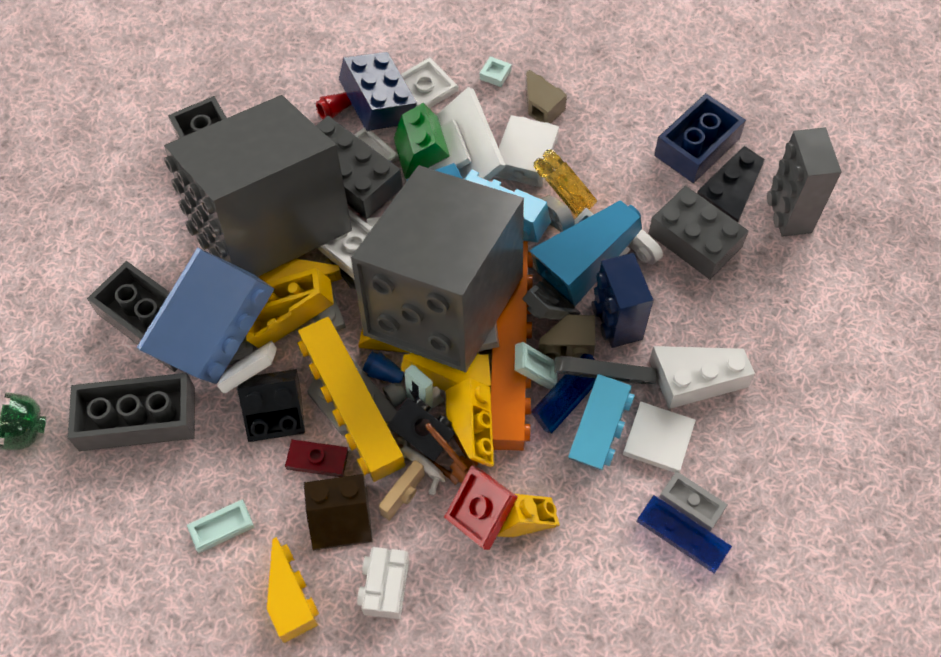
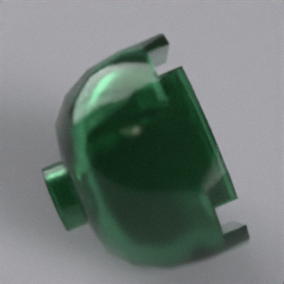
M6 392L4 398H10L9 405L3 404L1 409L0 438H4V444H0V450H23L30 447L36 441L38 433H45L47 416H41L39 404L30 396Z

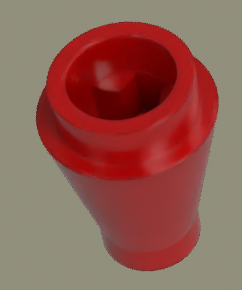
M346 92L321 96L315 105L322 119L327 116L333 119L347 107L351 106L352 103Z

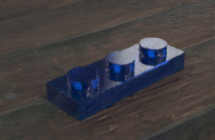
M584 353L580 357L583 359L595 360L591 354ZM564 375L531 411L545 432L552 434L592 390L596 378Z
M655 495L652 496L636 521L714 574L732 547Z

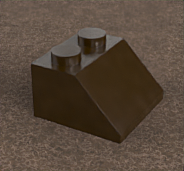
M364 474L304 482L306 516L313 551L373 542L368 491Z

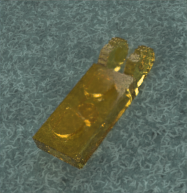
M548 149L543 153V159L537 158L534 161L533 166L541 177L546 178L545 180L576 217L585 208L590 210L597 203V199L566 161L564 162L552 149Z

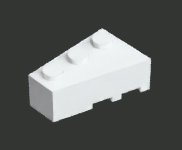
M653 346L649 359L652 368L657 369V381L669 409L747 388L755 375L744 349Z

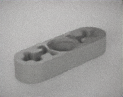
M551 195L540 198L547 202L551 219L550 225L560 232L575 225L573 215L567 205Z

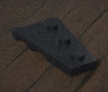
M744 145L697 191V194L738 223L765 159Z

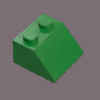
M424 103L402 114L393 139L404 177L409 179L418 165L429 168L450 157L439 119Z

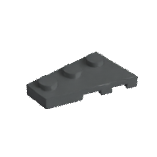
M544 278L522 298L529 305L528 311L538 319L548 318L561 321L566 315L581 314L577 308Z

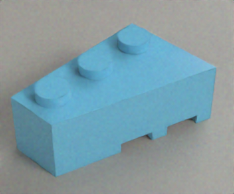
M471 170L465 180L524 197L523 240L538 243L551 223L547 202L519 189H516L514 192L501 187L500 181L494 179L490 182L478 177L479 172Z
M600 374L597 375L571 447L569 459L601 471L604 465L610 467L615 450L611 448L614 437L620 439L625 422L621 421L624 410L630 411L635 396L631 394V385Z

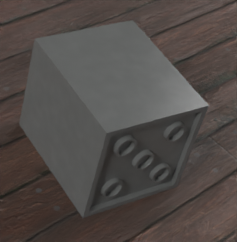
M283 95L164 145L167 157H164V161L168 170L174 175V179L171 182L176 193L181 197L178 203L183 214L188 218L185 224L189 233L192 236H197V240L203 250L208 249L209 253L257 277L352 231L336 144Z
M418 165L351 256L363 335L467 372L523 277L524 197Z

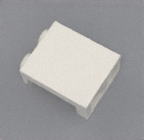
M511 115L499 146V151L506 167L495 176L542 188L554 145H557L559 126Z

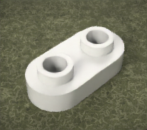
M643 229L628 245L636 252L638 258L643 263L653 265L663 257L659 244Z

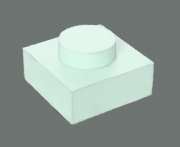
M490 56L480 71V80L502 87L511 72L512 64Z

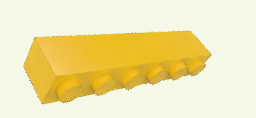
M329 316L299 329L298 333L301 341L297 342V345L303 357L309 356L312 363L308 365L315 380L321 379L324 386L320 390L326 402H333L336 409L332 413L338 426L344 425L348 431L344 437L351 451L357 449L361 457L357 459V462L364 476L370 474L373 482H376L406 467L402 452Z

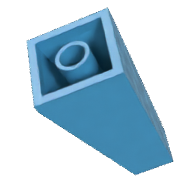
M620 200L533 247L530 253L537 273L571 304L576 306L597 282L596 274L599 273L601 261L618 257L642 230L641 214L634 206H627Z

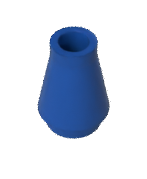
M372 351L362 371L368 373V377L389 383L400 384L405 376V372L401 371L400 367L381 352L376 353Z

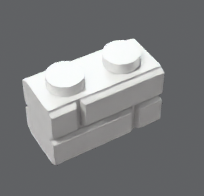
M373 547L371 548L370 556L364 557L362 574L367 575L365 587H359L357 605L362 606L361 610L364 615L401 619L410 559L407 551Z

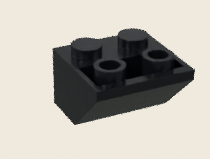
M297 369L254 375L238 385L237 391L248 442L305 433L302 395Z

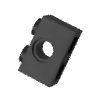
M418 397L415 401L407 398L387 426L431 460L436 461L444 450L431 433L426 436L419 435L416 431V424L421 419H428L433 428L449 443L456 434L451 430L453 428L451 426L452 422L441 414L438 418H435L428 412L431 407Z

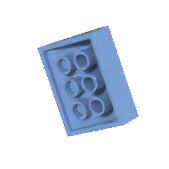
M197 247L137 348L196 378L217 384L273 293L274 288L256 275Z

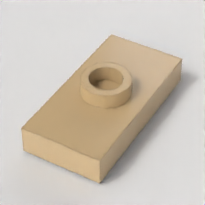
M415 460L410 464L379 504L381 516L388 521L392 519L403 503L407 505L414 498L417 492L415 488L425 476L424 466Z

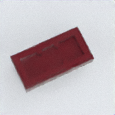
M291 439L285 468L286 470L343 477L349 449L343 446Z

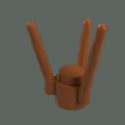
M427 423L425 425L426 429L454 460L450 465L453 471L450 472L430 458H426L449 478L454 485H457L459 482L462 484L471 465L477 467L479 463L469 459L456 434L454 439L464 456H458L433 426Z

